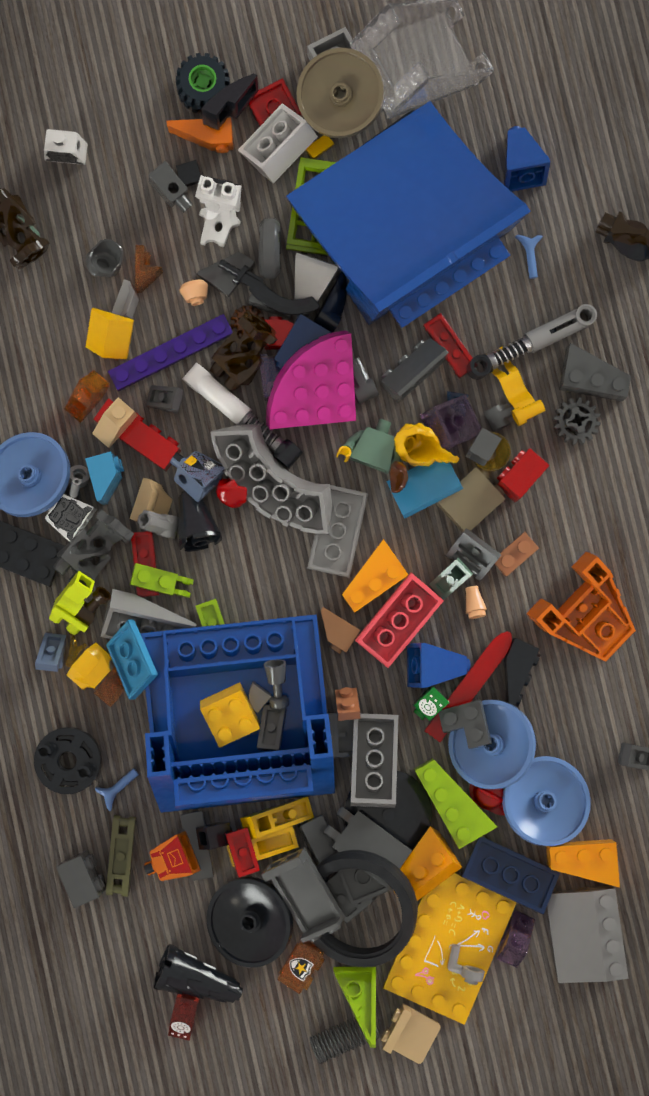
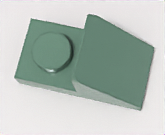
M457 558L429 585L445 600L473 573Z

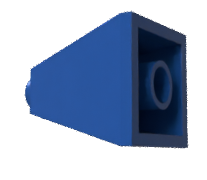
M514 126L510 128L506 140L504 186L512 192L546 185L550 167L549 157L525 127Z
M409 643L407 645V687L427 688L466 675L470 670V660L467 659V656L427 643Z

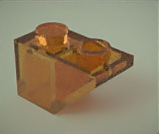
M93 370L78 381L64 410L81 423L103 398L110 383Z

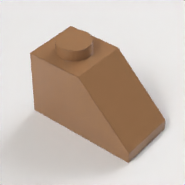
M323 607L321 614L327 641L331 643L329 647L339 654L342 651L347 652L360 630Z

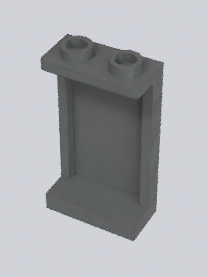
M305 847L266 866L261 875L265 882L273 881L303 932L300 938L302 943L309 940L314 942L322 934L327 932L331 934L341 928V923L345 916Z

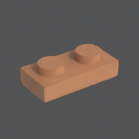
M524 532L500 553L501 556L495 565L507 577L537 551L539 547Z
M345 687L335 690L338 721L361 719L357 688Z

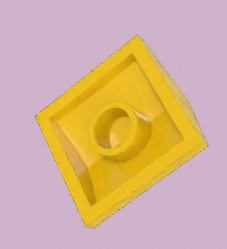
M92 308L85 347L102 358L127 359L134 320Z

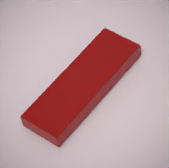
M442 313L426 322L423 327L432 340L449 352L446 360L460 379L467 374V365L472 360V356Z
M133 532L134 535L131 542L134 564L157 568L153 532ZM136 587L137 595L140 597L160 596L158 592Z

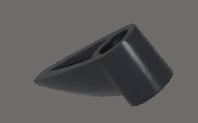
M343 272L339 274L313 321L331 333L335 331L341 321L347 292L345 289L347 282Z

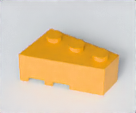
M384 539L342 594V597L353 613L409 575Z
M430 826L400 870L411 883L418 901L461 869L462 866L440 831Z

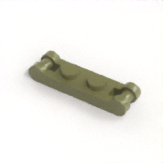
M114 815L106 895L116 893L124 897L129 896L136 817L121 818V815ZM120 827H128L127 834L119 833ZM115 879H123L122 885H116Z

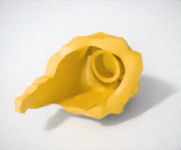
M423 423L415 425L405 424L394 438L396 452L400 459L412 466L429 467L435 461L439 463H457L459 461L458 456H454L451 452L440 446L439 439L430 427H425Z

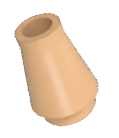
M478 586L465 588L466 614H468L469 619L485 617L487 608Z

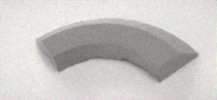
M239 424L210 432L217 459H220L223 467H225L224 474L226 477L229 476L230 480L234 479L239 486L247 488V500L257 508L258 512L269 519L273 518L283 523L282 525L286 527L291 526L309 533H329L332 512L330 484L306 481L286 470L268 449L260 424Z

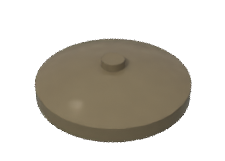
M333 48L315 56L303 69L297 84V103L303 118L315 131L332 138H348L363 132L376 120L384 101V84L378 68L366 55L350 48Z

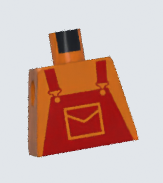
M186 831L174 835L151 850L149 854L152 860L144 863L146 874L150 876L157 873L160 881L190 876L201 870Z

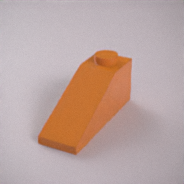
M227 118L219 130L204 125L203 119L167 121L169 133L217 153H227L229 150H233L231 118Z

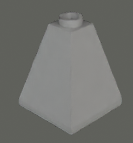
M296 253L295 300L312 296L319 303L340 272V268L335 264L302 253Z

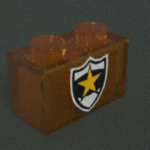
M299 939L280 970L277 980L299 994L303 989L307 990L313 980L311 977L314 970L319 971L325 960L322 958L323 952L310 942L302 943Z

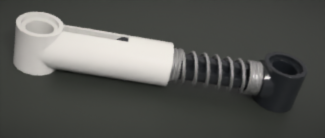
M195 363L182 378L189 387L200 393L236 425L260 424L268 449L274 453L273 456L286 468L290 469L302 455L303 451L289 439L283 440L281 437H277V434L272 433L273 430L270 431L268 426L265 427L263 425L264 422L261 423L259 419L254 417L255 415L251 413V408L214 379L198 363Z

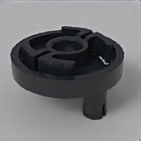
M74 727L60 728L47 734L38 744L34 755V768L39 780L45 787L59 794H74L89 787L97 778L102 764L101 751L95 739L86 731ZM65 752H71L76 756V765L71 769H67L61 764V756Z

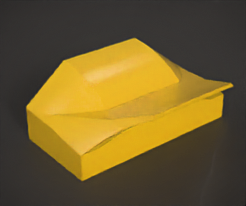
M95 642L75 661L69 669L67 676L82 690L86 688L95 689L111 671L110 661L112 658L102 646Z

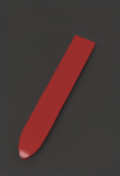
M506 631L499 634L489 643L447 699L449 703L442 710L470 703L509 651L512 643V634ZM438 713L424 731L438 742H441L447 733H443Z

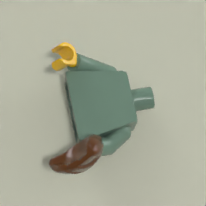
M379 419L376 429L366 427L365 430H359L349 437L345 444L339 448L336 457L338 458L342 454L346 457L344 462H347L349 459L388 474L390 469L392 493H398L407 484V469L396 452L395 437L388 434L392 423Z

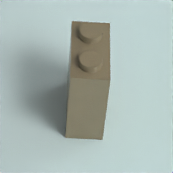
M475 467L460 481L463 487L462 490L436 503L462 533L466 528L469 531L475 528L506 499L503 496L505 494L504 491L497 484L493 485L488 480L490 476L482 468L479 470Z

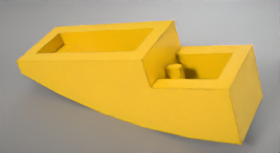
M293 826L260 838L251 839L257 861L299 847ZM227 845L226 847H227V850H228V853H229V857H230V860H231V864H232L233 867H235V866H234V863H233V859H232L231 853H230L229 846Z

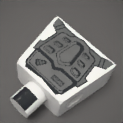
M47 129L44 159L51 162L85 165L88 144L77 132Z
M63 494L60 500L48 510L49 512L45 520L70 542L77 532L86 527L97 509Z

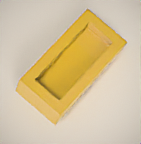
M323 135L305 151L312 159H317L330 149L334 142L330 137Z

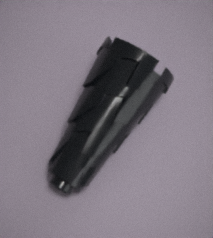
M169 944L166 947L158 965L160 966L159 972L155 974L154 989L180 995L187 994L201 999L208 998L225 1003H234L235 1000L239 1001L243 988L240 987V982H237L235 978L216 970L215 967L197 960L196 956L180 950L174 945Z

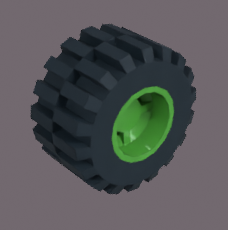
M196 53L194 58L190 55L187 57L188 61L183 60L181 68L178 67L176 87L181 103L184 102V106L187 109L192 107V112L197 113V110H201L214 95L230 84L229 72L227 68L225 69V64L222 61L218 62V57L216 56L210 58L209 53H205V56H201V53Z

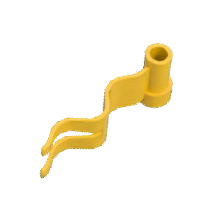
M509 360L508 363H503L509 373L508 375L498 368L493 369L492 374L499 380L507 400L514 408L511 414L517 426H521L527 423L528 419L546 410L543 402L540 399L535 401L528 392L518 369Z

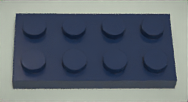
M480 837L474 844L461 877L531 910L544 914L560 873L493 841Z

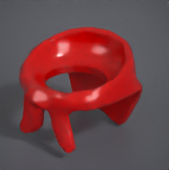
M222 478L218 482L216 494L223 504L231 508H238L247 502L246 487L239 486L234 479L230 480V478Z

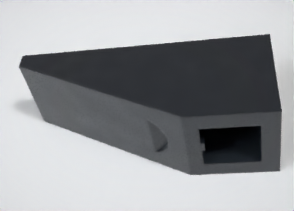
M517 638L512 639L510 649L504 657L506 703L518 707L523 698V695L520 694L523 686L527 687L532 675L529 672L532 665L536 667L541 655L538 654L539 648Z

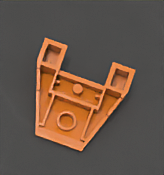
M585 552L572 566L573 570L585 582L558 610L551 603L541 598L526 614L543 631L606 662L636 630L626 607L622 603L621 594L614 584L611 571L598 556Z

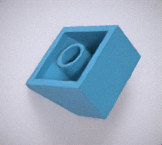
M111 451L85 458L96 500L102 505H107L122 480L121 472L124 471L122 460Z

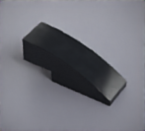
M253 73L243 77L214 95L201 109L203 124L219 130L229 116L237 119L259 91L257 75Z

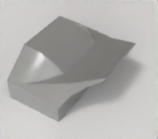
M123 280L112 313L132 319L139 298L134 285L130 281Z

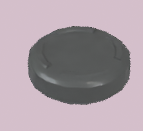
M264 218L259 223V273L266 279H275L281 272L280 222L276 218Z

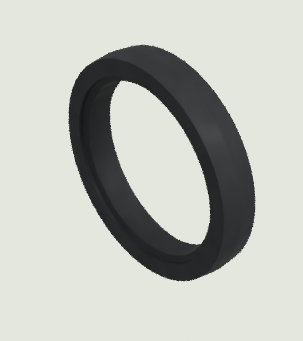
M348 850L325 858L316 866L323 880L328 875L343 869H361L383 879L393 889L399 899L402 910V924L399 932L390 941L377 947H354L343 943L332 934H329V932L322 934L313 943L328 957L349 966L373 967L395 958L410 941L415 930L418 915L416 895L405 874L391 861L368 851Z

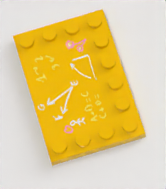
M454 873L420 899L414 933L405 948L395 957L383 989L465 1025L483 981L478 982L477 985L469 984L464 981L465 978L460 974L448 970L447 966L452 944L461 946L457 964L480 968L485 971V978L516 902L461 877L460 874Z

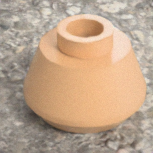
M201 279L188 281L181 285L179 291L187 303H191L192 306L201 305L207 298L208 283Z

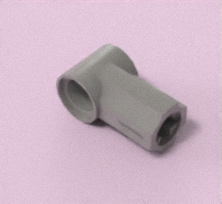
M144 510L138 516L137 523H139L140 529L154 532L161 537L176 538L178 517Z

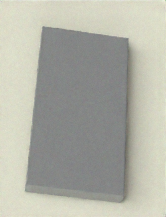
M330 485L332 512L329 533H315L307 569L350 578L368 493Z

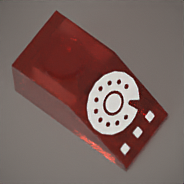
M177 994L168 1036L190 1041L200 998L187 994Z

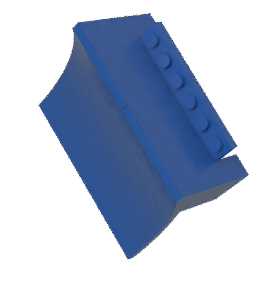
M431 101L286 195L291 206L320 245L350 280L345 290L368 325L390 311L401 329L511 256L500 238L509 233L531 212L526 203L505 187L477 159L440 115Z
M317 614L140 633L158 673L156 678L145 688L150 733H145L147 778L161 813L335 793L334 757L329 714H327ZM269 660H284L286 662V681L282 684V692L288 696L289 706L286 707L287 713L281 750H258L259 730L219 748L200 710V701L239 682L249 699V689L253 681L273 696V685L268 684L264 663ZM263 707L258 713L255 711L259 724H261Z

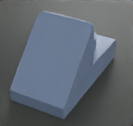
M44 634L35 662L36 670L58 672L59 668H63L66 635Z

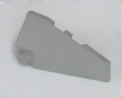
M112 589L100 637L111 639L128 619L135 620L140 633L195 628L196 623L136 594Z

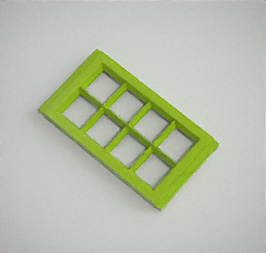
M300 157L295 189L304 184L306 171L321 173L336 162ZM292 207L286 250L329 256L320 243L315 241L316 238L313 234L311 241L295 238L297 225H306L303 221L298 220L299 215Z

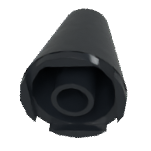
M185 490L182 491V494L178 497V537L180 550L184 547L186 552L199 551L209 548V543L214 542V545L222 541V535L204 500L202 499L197 502Z

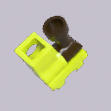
M78 571L55 599L49 619L58 624L62 619L69 622L66 629L73 635L80 631L85 632L93 622L99 605L106 604L111 599V595L105 588L100 586L92 593L95 581ZM79 580L84 581L87 587L80 583ZM92 593L93 599L89 603L84 601Z

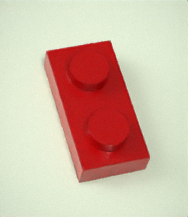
M244 827L226 833L225 836L237 876L240 878L260 871L248 828Z

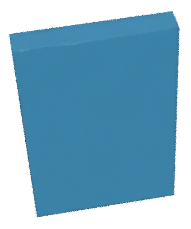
M435 461L429 467L416 466L408 470V481L405 488L398 493L392 494L403 517L407 518L462 490L463 487L450 463ZM390 480L386 482L391 490Z
M128 619L106 646L129 700H134L156 678L158 673L135 620Z

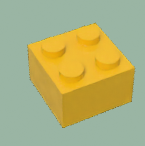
M240 682L200 701V710L219 748L260 729L259 719Z

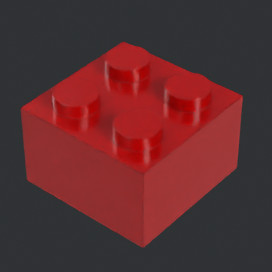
M531 448L526 452L521 450L511 461L513 467L507 466L496 478L499 480L497 485L514 502L521 499L550 466Z

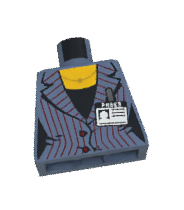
M194 451L187 458L177 452L170 461L177 468L174 481L197 502L202 500L218 484L225 471V467L221 463L198 451Z

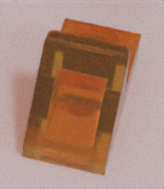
M136 245L135 289L137 293H142L163 273L162 267L146 266L150 265V252H147L144 245Z
M115 667L106 675V679L94 692L96 696L110 707L113 706L125 691Z

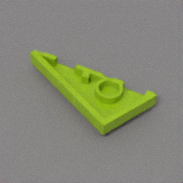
M333 967V973L370 1048H376V967Z

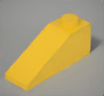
M304 797L241 817L240 820L243 828H248L250 838L256 839L312 819L314 815L309 798Z

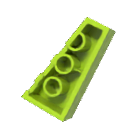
M433 758L414 768L415 773L459 849L497 828L495 823Z

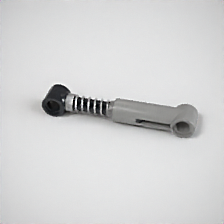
M583 304L577 309L524 333V337L519 338L518 342L509 343L507 347L503 346L497 352L493 351L487 355H477L468 363L467 374L475 380L483 379L487 374L493 372V369L498 368L500 364L503 365L504 362L508 363L510 359L519 358V355H524L525 352L535 353L580 330L588 328L597 319V311L592 305ZM581 312L588 316V321H583L580 318ZM569 322H572L571 325H569V326H567V327H565V328H563V329H561V330H559V331L556 330L557 328H559V327H561V326H563V325H565V324H567V323H569ZM481 363L484 371H476L474 364Z

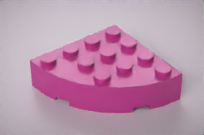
M344 330L321 336L319 339L300 348L287 360L276 376L273 383L274 386L268 398L266 425L269 429L356 421L352 338L350 332Z

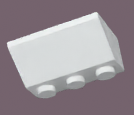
M281 104L238 151L264 177L274 184L318 136L305 119L284 104Z

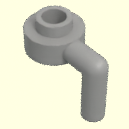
M74 465L70 468L69 484L71 488L69 495L72 498H76L80 488L85 487L89 482V471L82 465Z
M452 944L447 966L448 970L460 974L465 978L464 981L466 983L477 985L478 982H482L485 971L474 966L457 964L461 946Z

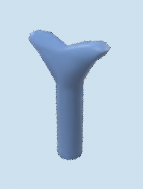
M516 235L515 238L526 250L529 278H537L534 248L543 236L537 235L531 239L526 236Z
M134 768L111 788L95 787L96 792L104 796L105 804L109 811L112 810V804L117 793L139 775Z

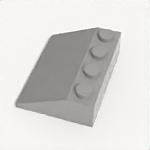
M602 885L552 892L547 905L558 983L608 982L629 979L615 888L612 885Z

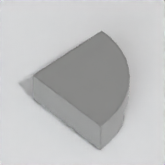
M253 681L249 689V701L252 708L258 713L270 699L271 693Z

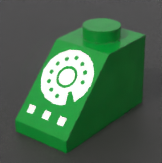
M430 686L412 704L416 708L413 712L421 720H424L426 717L430 721L448 705L449 701L433 686Z

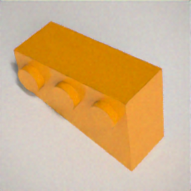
M612 839L566 842L561 845L546 846L547 866L551 870L620 888L617 845Z

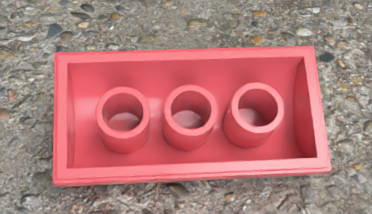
M410 572L354 641L385 667L389 668L444 600Z

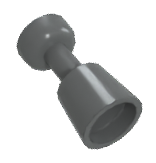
M281 659L269 660L264 663L268 684L273 685L274 695L269 699V706L273 709H282L289 706V698L282 692V684L286 681V662Z

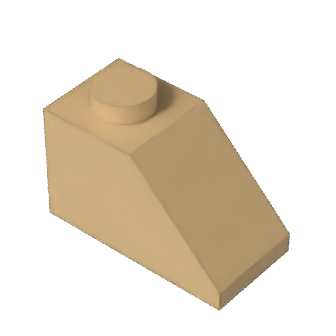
M118 397L104 412L92 434L110 448L138 415Z

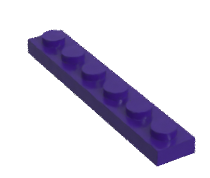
M222 314L109 370L108 373L119 392L228 338L233 331L225 315Z

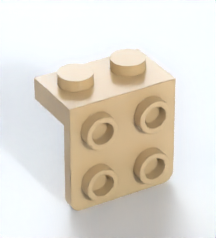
M402 1003L400 1009L397 1008L391 1018L393 1022L390 1028H386L381 1036L382 1048L390 1054L394 1050L410 1060L421 1064L440 1030V1024Z

